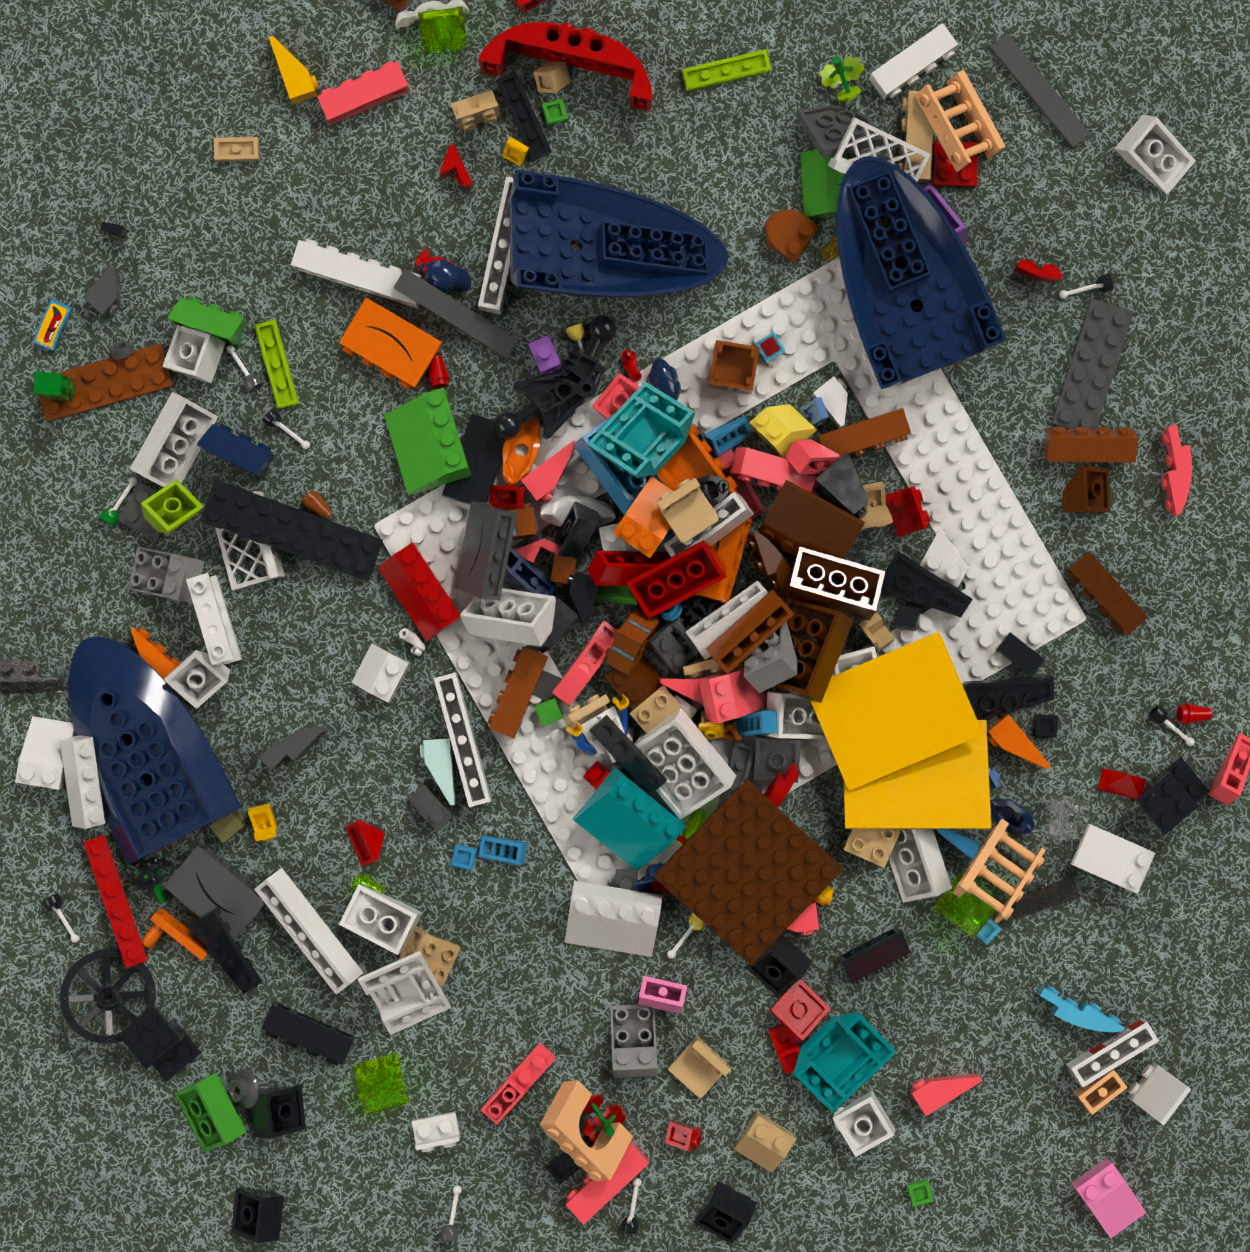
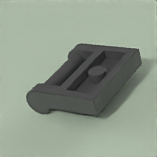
M680 617L673 621H667L648 641L649 645L674 674H677L695 655L699 654L685 633L687 630L682 625ZM673 629L678 632L689 646L686 651L670 633Z

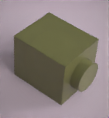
M238 809L217 819L209 827L225 843L247 826L245 823L246 817Z

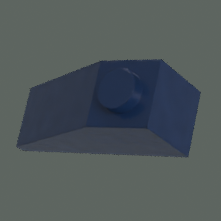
M510 547L504 582L519 591L551 596L556 587Z

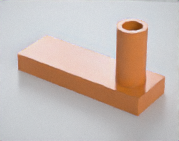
M163 908L159 909L151 917L150 920L154 924L141 940L144 946L152 948L161 935L166 932L201 961L209 955L208 950L194 936L193 932Z

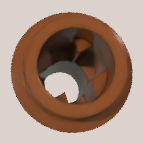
M313 489L300 501L304 505L303 508L321 518L327 519L333 512L319 492H315Z

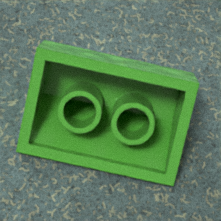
M817 149L801 153L803 214L808 218L837 217L839 190L845 174L828 166L831 157L834 158L835 155L822 157ZM843 153L842 158L847 159V153Z
M188 296V299L180 298L168 316V319L176 326L179 325L211 334L237 347L247 323L240 313L230 310L228 314L222 312L221 307L210 303L208 307L200 304V300Z
M217 1073L208 1075L174 1093L203 1152L226 1145L246 1133L244 1123L238 1116L233 1101L228 1096L223 1087V1081L218 1077Z

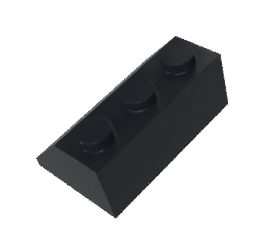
M894 927L838 956V959L850 982L859 984L867 980V975L874 971L878 974L886 970L888 964L894 961L896 964L908 958L907 954L911 953L902 931Z

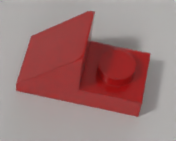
M452 144L449 146L441 167L440 178L443 179L457 172L454 177L459 187L464 186L465 190L468 191L474 188L473 183L455 145Z

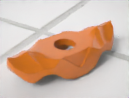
M536 417L521 425V431L516 438L505 440L503 447V476L509 486H516L536 460L541 438L540 423ZM525 445L528 448V453L525 456L517 455L515 452L517 446Z

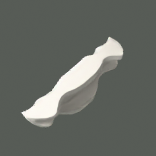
M451 0L447 4L439 1L422 3L415 11L404 10L398 13L395 27L396 30L400 27H409L416 21L446 14L458 16L463 13H469V8L462 0Z
M568 495L548 500L542 505L539 513L542 520L561 527L573 503L576 501L597 511L601 525L608 524L615 519V512L606 502L582 495Z

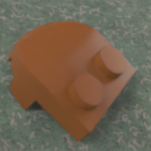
M796 210L774 212L768 217L764 225L766 244L770 249L776 250L792 263H796L818 228V225Z

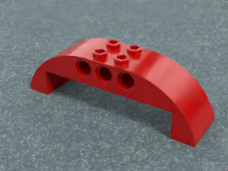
M549 22L520 24L496 36L479 55L478 61L481 72L501 77L503 76L508 52L546 61L566 62L568 66L632 80L629 107L651 112V85L640 61L620 42L608 36L595 33V30L590 28H583L581 30L574 28L569 23H561V25Z

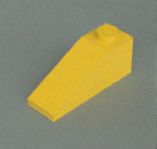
M274 36L269 37L292 104L316 97L315 89H318L319 85L315 75L311 76L309 71Z

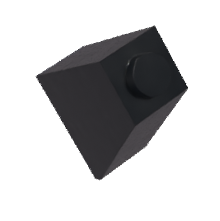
M845 453L815 479L813 490L825 501L861 520L868 512L866 509L869 499L850 456Z

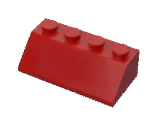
M703 540L626 581V584L648 619L727 578L726 566L716 550Z
M413 542L395 553L378 567L426 642L462 619L458 608Z

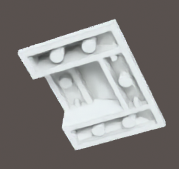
M421 951L358 978L366 995L370 994L376 1003L382 1021L390 1035L451 1008Z

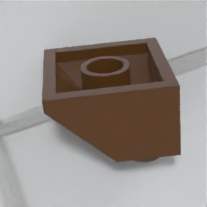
M1080 467L1063 490V513L1111 512L1109 469Z

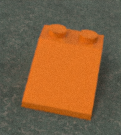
M652 476L613 531L615 535L649 558H651L671 528L658 509L657 502L660 501L659 497L668 491L674 492Z

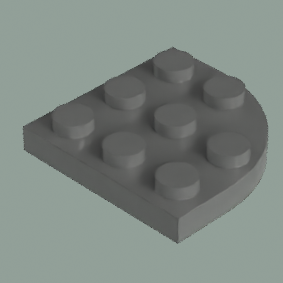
M824 105L797 110V119L822 157L836 154L853 117L877 128L874 122L863 113L856 111L855 114L852 111L844 110L843 106ZM857 124L853 131L855 140L866 136L864 128ZM881 135L871 138L873 147L881 146L884 143ZM867 140L857 143L858 150L870 148ZM853 145L845 148L843 153L854 151Z

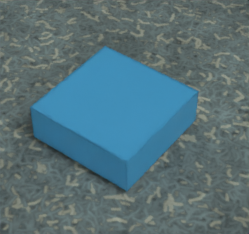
M455 844L451 866L472 871L477 848Z

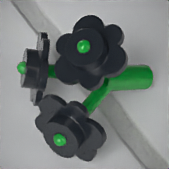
M153 857L152 860L146 862V865L155 866L156 869L151 870L149 867H145L141 872L137 868L142 860L137 864L134 862L131 865H127L128 869L125 873L128 876L124 879L125 881L134 873L137 876V888L139 890H153L159 903L167 900L159 884L161 881L160 872L161 867H170L171 862L166 861L165 857Z

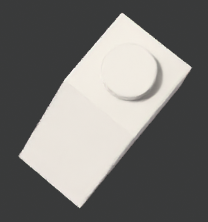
M833 376L813 392L812 397L822 398L829 418L840 429L845 424L848 393L846 392L847 386L840 378L837 380Z

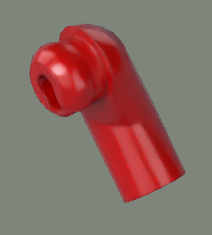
M625 350L621 354V359L624 361L623 367L632 381L637 382L642 378L641 373L637 369V356L633 351Z

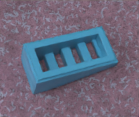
M743 416L705 433V441L712 449L709 453L716 457L722 455L752 436L747 418ZM738 427H740V428H741V431H742V433H740V434H739L738 429H737Z
M759 711L737 718L738 734L743 738L777 733L776 712Z
M935 829L966 856L972 859L975 858L980 846L979 842L950 829Z
M482 835L478 857L523 865L525 863L528 843ZM489 841L492 842L491 854H487ZM500 843V853L496 855L497 845ZM510 845L509 855L505 857L506 847ZM518 847L517 856L514 858L515 848Z

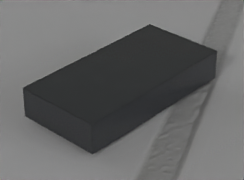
M1011 632L1006 635L995 649L1029 677L1033 676L1045 660Z

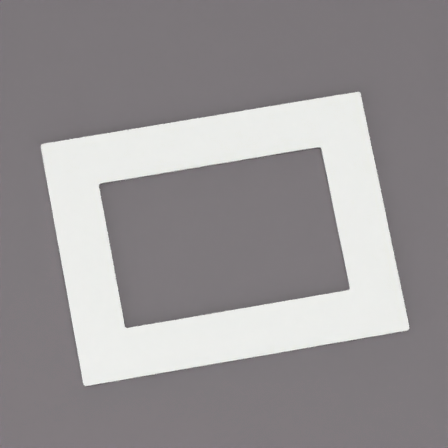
M839 257L662 358L677 371L678 380L681 384V392L677 401L695 412L693 423L700 427L704 433L722 426L831 362L837 364L868 419L901 408L904 409L911 434L907 435L908 440L895 443V440L886 442L887 446L885 448L907 486H915L916 490L920 489L923 497L921 505L923 511L926 510L928 512L929 524L935 534L938 533L939 529H942L968 565L969 569L963 578L965 588L961 592L973 600L962 617L931 608L920 615L917 631L894 629L890 632L894 637V641L879 652H876L877 657L940 631L964 688L965 681L984 680L1012 664V662L995 650L1009 632L1032 650H1036L1086 620L1081 607L943 371L939 369L901 385L883 390L880 389L853 318ZM773 332L775 333L785 352L767 363L759 353L752 394L708 387L716 340L755 346V343ZM652 365L640 371L642 378L634 382L635 384L641 386L644 382L649 383L648 375ZM600 395L575 409L576 412L550 439H544V427L540 429L541 438L537 457L525 476L572 441H578L606 420L592 408V405ZM519 445L515 452L519 456H525L528 453V448L525 445ZM575 450L556 489L552 492L554 496L549 500L568 495H582L595 499L607 491L578 451ZM503 460L493 485L509 486L503 476ZM520 481L516 487H524L526 490L523 508H525V504L534 508L538 532L551 524L540 518V509L544 503L542 500L537 503L522 481ZM444 484L377 522L375 529L391 556L413 542L459 612L462 613L474 597L455 588L470 505L443 497L442 493L446 485ZM524 539L512 540L511 547ZM503 582L502 588L511 589L509 584ZM462 619L437 634L438 639L486 722H488L492 710L497 711L499 703L496 700L500 690L505 691L508 683L504 682L509 669L513 671L516 662L513 661L517 649L522 650L524 646L540 653L538 646L470 635ZM868 644L867 646L861 648L860 650L865 649V648L872 647V645H871V644ZM548 651L541 653L548 656L543 670L562 678ZM533 695L514 739L494 730L491 731L578 882L615 887L616 869L634 868L573 820V817L596 791L583 778L584 774L596 761H599L610 772L614 769V766L606 752L598 757L595 755H584L577 748L572 734L566 731L567 725L563 719L542 727L534 706L547 700ZM555 697L563 718L569 715L568 710L578 705L576 700H574L568 706ZM767 707L755 712L766 711ZM735 721L731 725L737 731V721ZM756 736L743 737L740 743L755 747ZM707 739L728 765L735 741ZM801 739L798 783H793L789 792L837 765L827 739ZM754 754L748 780L764 794L771 782L754 781ZM633 780V782H634L636 785H638L641 789H643V788L636 782V780ZM657 791L650 794L652 798L675 815ZM720 795L680 820L686 825V828L680 834L681 836L688 839L717 809ZM675 840L671 846H668L638 870L637 880L646 876V870L650 865L658 864L659 862L666 863L683 844Z

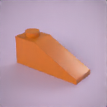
M1005 714L987 729V741L994 748L997 746L1042 768L1048 769L1051 767L1010 715Z

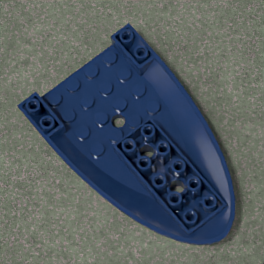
M877 157L857 159L846 172L839 190L837 242L843 280L853 318L880 389L883 390L901 385L982 353L1006 341L1007 339L990 297L968 251L932 197L914 178L893 163ZM886 219L890 226L888 228L880 227L878 221ZM903 260L906 263V268H897L895 261ZM911 302H921L922 310L920 312L912 311L910 307Z
M515 170L509 200L510 280L517 288L589 297L633 298L660 296L691 290L709 283L719 276L726 267L728 253L719 238L695 219L670 206L625 190L594 182L523 170ZM570 245H577L580 251H574Z
M99 636L83 640L73 655L69 671L71 718L75 736L93 737L104 818L127 865L242 808L205 735L183 702L160 674L140 655L120 642ZM110 695L113 698L112 704H109L107 701V698L110 697ZM129 735L133 738L132 744H129L127 741ZM146 773L150 774L153 779L150 786L146 785L143 781Z

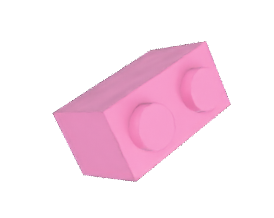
M644 976L638 1005L682 1014L687 986Z

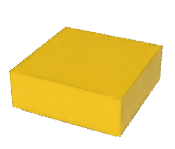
M510 137L506 142L502 156L521 167L529 147Z

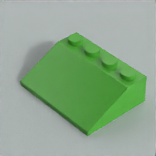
M444 388L422 394L384 415L408 496L472 476Z

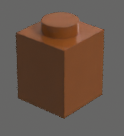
M555 555L550 580L555 583V587L568 588L566 584L570 574H575L577 558Z

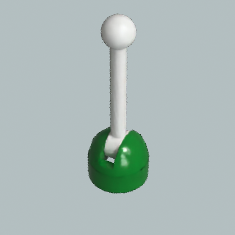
M132 477L129 479V485L115 506L105 509L99 516L100 519L113 527L116 525L119 519L117 509L131 488L137 485L138 481L136 478Z

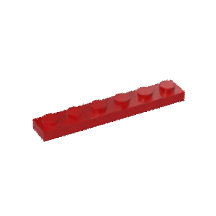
M105 835L83 842L125 968L148 961Z

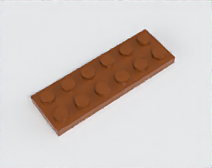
M160 343L133 351L130 356L123 359L115 360L111 357L59 372L73 380V383H75V395L71 396V402L47 400L39 397L46 422L49 423L174 387L170 369L163 367L166 358L163 344Z

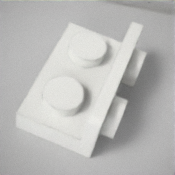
M456 1111L411 1121L416 1142L415 1150L421 1149L422 1152H429L434 1150L435 1146L443 1145V1148L457 1145L456 1142L460 1141L461 1136Z

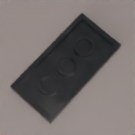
M472 414L461 442L472 476L447 483L442 493L443 497L471 505V501L487 503L503 460V447L505 440L495 433L494 420Z

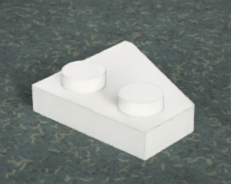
M939 529L920 565L941 579L959 587L969 567L947 538L945 532Z

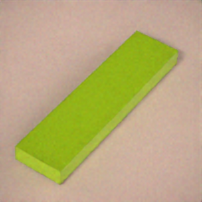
M767 49L681 70L686 92L772 71Z
M276 319L254 325L277 409L280 410L300 404Z

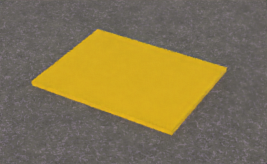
M940 631L832 676L822 703L810 700L848 791L983 735Z
M977 720L983 732L981 736L848 791L844 781L845 829H991L986 720Z

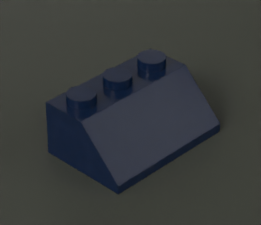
M221 423L219 427L212 424L198 441L197 446L263 479L275 457L270 452L272 448L262 443H259L258 446L250 443L252 438L242 433L236 436L231 433L232 429Z

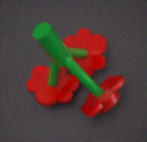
M600 1094L592 1095L583 1110L585 1114L595 1112L597 1115L593 1119H587V1126L583 1129L584 1134L592 1142L597 1140L601 1130H604L608 1137H612L615 1131L611 1124L620 1122L623 1125V1121L626 1120V1115L619 1105H607L601 1114L599 1107L604 1100Z

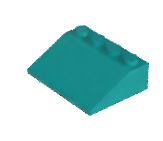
M616 767L573 817L577 824L635 870L642 868L670 846L686 828L682 821Z

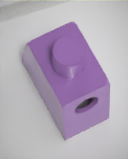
M549 335L528 344L541 375L561 372L563 368Z

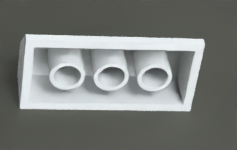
M172 392L130 469L162 487L167 486L175 479L182 484L201 447L197 446L198 441L210 426L215 424L218 416Z
M502 588L500 601L480 599L474 596L460 616L470 635L541 647L552 632L556 598L555 596Z
M901 829L889 856V861L902 902L938 896L952 889L933 829Z

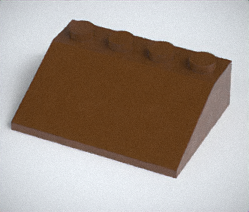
M786 480L757 532L767 538L773 545L794 556L797 555L799 547L845 559L865 522Z
M787 598L785 604L794 613L787 620V625L797 658V675L773 687L822 703L854 620L840 611Z

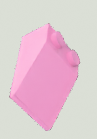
M1105 1158L1071 1183L1110 1239L1146 1213L1126 1181L1108 1158Z

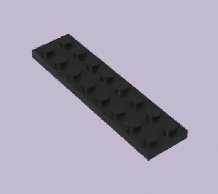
M216 479L200 518L202 523L367 582L370 580L383 540Z

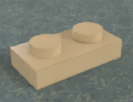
M214 138V160L216 162L259 161V138Z

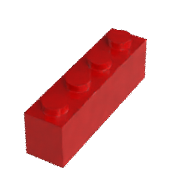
M597 551L587 571L596 586H627L626 581L671 558L668 552L655 551L651 558L640 551Z

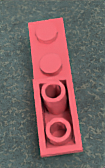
M1177 425L1164 428V433L1161 434L1162 443L1164 446H1167L1168 454H1166V464L1168 467H1171V471L1163 473L1161 485L1163 490L1167 492L1168 499L1165 500L1167 512L1171 513V516L1181 514L1189 494L1192 475L1190 445L1181 446Z
M604 620L601 622L583 650L575 658L552 691L554 696L568 706L576 699L607 657L605 652L607 648H611L615 639L613 636L615 628Z
M539 1042L500 1085L480 1111L497 1125L551 1065L556 1056Z

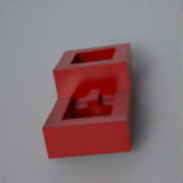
M783 1024L769 1028L768 1030L784 1073L793 1072L800 1052L795 1036Z

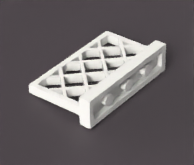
M853 117L835 157H831L828 166L846 174L850 166L857 159L869 155L876 157L877 152L886 149L889 157L887 161L895 165V161L905 158L908 169L903 171L910 173V176L918 182L931 154ZM858 124L864 128L866 136L855 140L853 131ZM881 135L885 145L874 149L871 138ZM867 140L870 151L860 155L857 143ZM900 144L904 154L893 158L890 147ZM853 145L856 157L849 160L842 158L845 148ZM915 153L923 155L920 163L912 167L909 156Z
M254 491V492H252V493H255V494H258V495H261V496L264 497L263 492H260V491ZM216 528L232 590L285 577L277 549L249 540L243 550L235 545L239 538L238 535H235L233 540L229 542L224 538L225 531ZM253 542L260 546L261 551L257 558L248 553ZM233 548L242 553L237 564L231 561L229 557ZM245 556L255 560L250 571L240 566ZM259 563L265 566L267 576L260 578L253 574ZM238 569L248 574L245 581L237 584L235 579Z

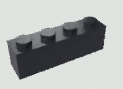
M274 1002L271 1005L261 1028L266 1031L265 1034L275 1039L281 1037L286 1040V1044L298 1048L299 1045L306 1048V1052L310 1055L317 1057L322 1055L327 1058V1062L333 1065L344 1064L356 1038L351 1034L278 1002Z

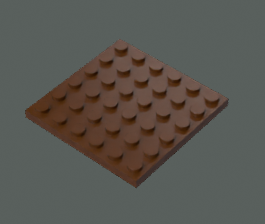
M746 778L654 874V877L752 966L769 945L776 941L844 869Z

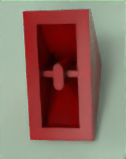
M493 485L489 504L494 508L505 510L521 509L524 505L526 490L524 487Z

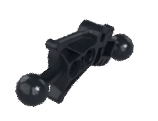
M602 315L592 319L589 324L591 339L584 354L569 352L568 355L572 359H565L568 365L562 366L561 372L555 374L548 373L514 383L513 390L523 394L531 404L515 414L503 412L495 418L494 430L500 438L504 440L516 438L521 431V425L539 415L544 426L543 438L548 440L576 412L575 409L582 402H587L594 396L601 380L600 376L606 372V368L599 364L596 358L603 343L611 341L616 334V325L610 317ZM569 375L575 381H577L578 384L566 379V377ZM558 388H566L569 395L566 397L561 396L558 393ZM582 388H586L588 392H584ZM576 397L578 400L557 418L560 406ZM542 398L548 399L550 407L543 408L539 400Z

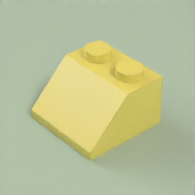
M790 404L766 407L750 421L757 434L784 459H786L785 456L793 442L796 440H806L817 431Z

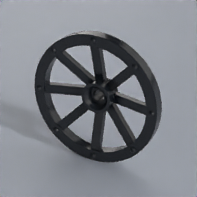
M116 949L94 951L79 959L69 969L61 986L60 1006L64 1019L76 1034L94 1043L112 1044L122 1041L118 1034L113 1035L112 1007L116 1008L132 1023L137 1019L118 1000L147 997L144 1013L155 1005L156 1001L154 980L143 962L131 966L114 986H111L110 958L123 960L120 950ZM103 958V987L82 969L86 964ZM138 970L144 978L147 990L119 993L118 990ZM78 974L97 994L68 996L69 987L74 976ZM104 994H111L112 999L110 1001L104 1000ZM97 1001L93 1009L78 1024L70 1011L69 1003ZM102 1008H105L106 1036L97 1035L84 1029Z

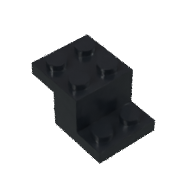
M1178 757L1146 784L1148 789L1137 797L1135 801L1162 834L1166 835L1199 807L1196 802L1207 794L1209 790L1183 758Z
M155 1005L118 1034L146 1069L153 1066L166 1082L202 1053L173 1018L168 1022Z

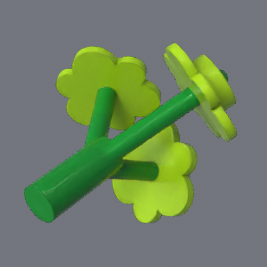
M835 56L832 59L834 67L827 64L820 71L821 84L824 87L830 86L832 89H835L843 83L844 89L837 94L838 100L851 101L861 93V89L858 86H848L847 81L858 80L859 74L864 71V66L860 63L858 57H846L843 65L841 58Z

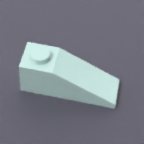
M450 738L423 740L424 745H420V756L425 758V764L449 804L455 805L456 794Z

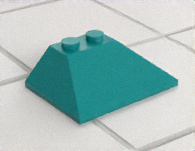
M644 382L587 443V446L636 478L654 475L659 472L686 442L695 412L649 383Z
M859 1012L834 1016L800 1048L793 1074L834 1113L897 1052Z

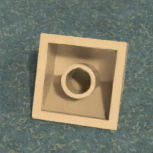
M756 1111L734 1150L772 1173L785 1159L796 1137L789 1130Z

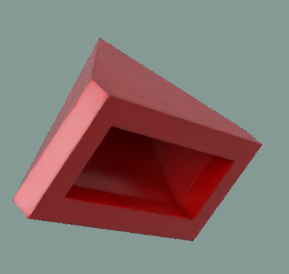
M1102 768L1097 789L1136 799L1143 793L1146 779Z
M362 820L345 826L362 867L378 861L385 835L384 832Z

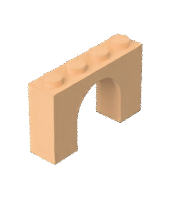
M578 1080L565 1081L562 1083L540 1126L546 1131V1135L549 1138L554 1139L560 1145V1149L563 1152L568 1153L574 1159V1163L577 1166L582 1167L588 1173L590 1179L596 1182L609 1181L633 1136L620 1122L612 1123L611 1126L615 1131L614 1135L608 1137L604 1130H601L594 1145L591 1148L588 1147L581 1138L579 1120L592 1094Z

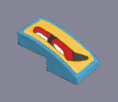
M52 299L41 319L33 342L52 351L56 350L62 331L67 327L73 308Z

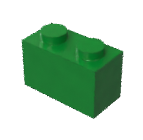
M35 371L33 394L47 400L71 402V396L75 395V383H73L71 378L61 373Z

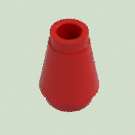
M435 355L429 365V384H431L432 389L447 388L450 377L443 357Z
M1184 703L1177 707L1176 716L1179 723L1187 725L1210 721L1212 710L1210 707Z

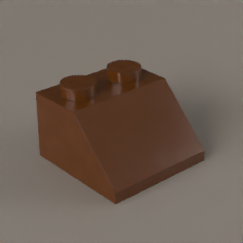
M645 656L640 659L629 675L614 668L604 676L621 697L624 694L628 698V705L632 710L662 686L659 683V678H663Z

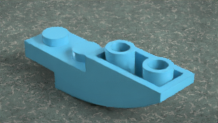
M1040 985L1036 992L1054 1004L1050 1011L1053 1015L1073 1025L1100 1032H1123L1125 1027L1119 1024L1121 1022L1119 1018L1111 1013L1108 1016L1102 1014V1008L1090 1001L1089 1005L1082 1002L1080 1007L1077 1008L1078 1003L1068 997L1066 1000H1063L1058 996L1060 992L1049 985L1047 988Z

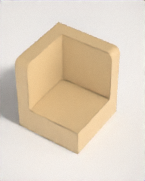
M549 61L534 71L538 92L557 93L570 84L566 62Z
M875 613L870 621L865 620L859 624L863 635L872 647H875L876 652H879L894 641V637L885 627L878 613Z

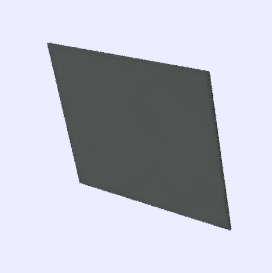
M543 670L533 695L547 701L555 698L556 696L552 694V691L561 678Z

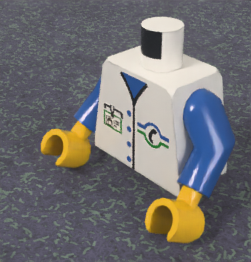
M622 694L621 702L616 697L612 698L613 703L617 706L616 709L613 706L582 725L574 720V729L569 726L566 727V731L572 734L578 749L596 757L606 752L612 763L617 761L589 730L605 715H608L625 735L628 734L627 706L629 700L624 694Z

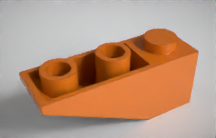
M132 627L131 633L139 655L163 679L181 664L175 657L171 659L165 654L167 649L160 643L154 644L149 639L151 635L142 627L140 629Z

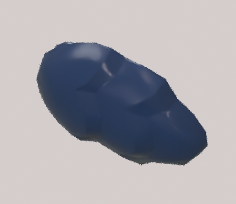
M657 358L653 362L648 375L649 384L677 401L681 392L677 371L664 359Z
M994 798L990 801V809L995 822L998 823L1001 819L1009 823L1006 829L1012 833L1030 834L1034 827L1033 817L1025 807L1019 806L1011 799Z

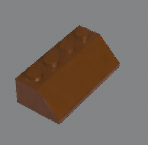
M799 547L785 596L870 621L877 609L885 571Z

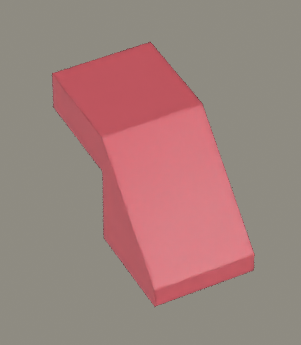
M546 539L515 549L526 561L533 564L541 548L557 555L556 544Z

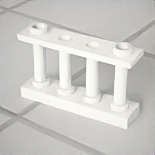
M205 573L186 579L211 664L223 663L226 665L242 660L217 575L209 577V574Z

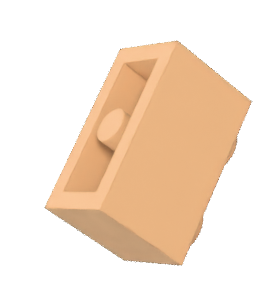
M1113 1069L1087 1086L1079 1087L1073 1093L1085 1109L1093 1115L1127 1089V1086Z

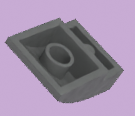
M328 725L311 727L291 734L267 749L259 759L270 770L278 769L289 757L293 761L299 760L330 727Z

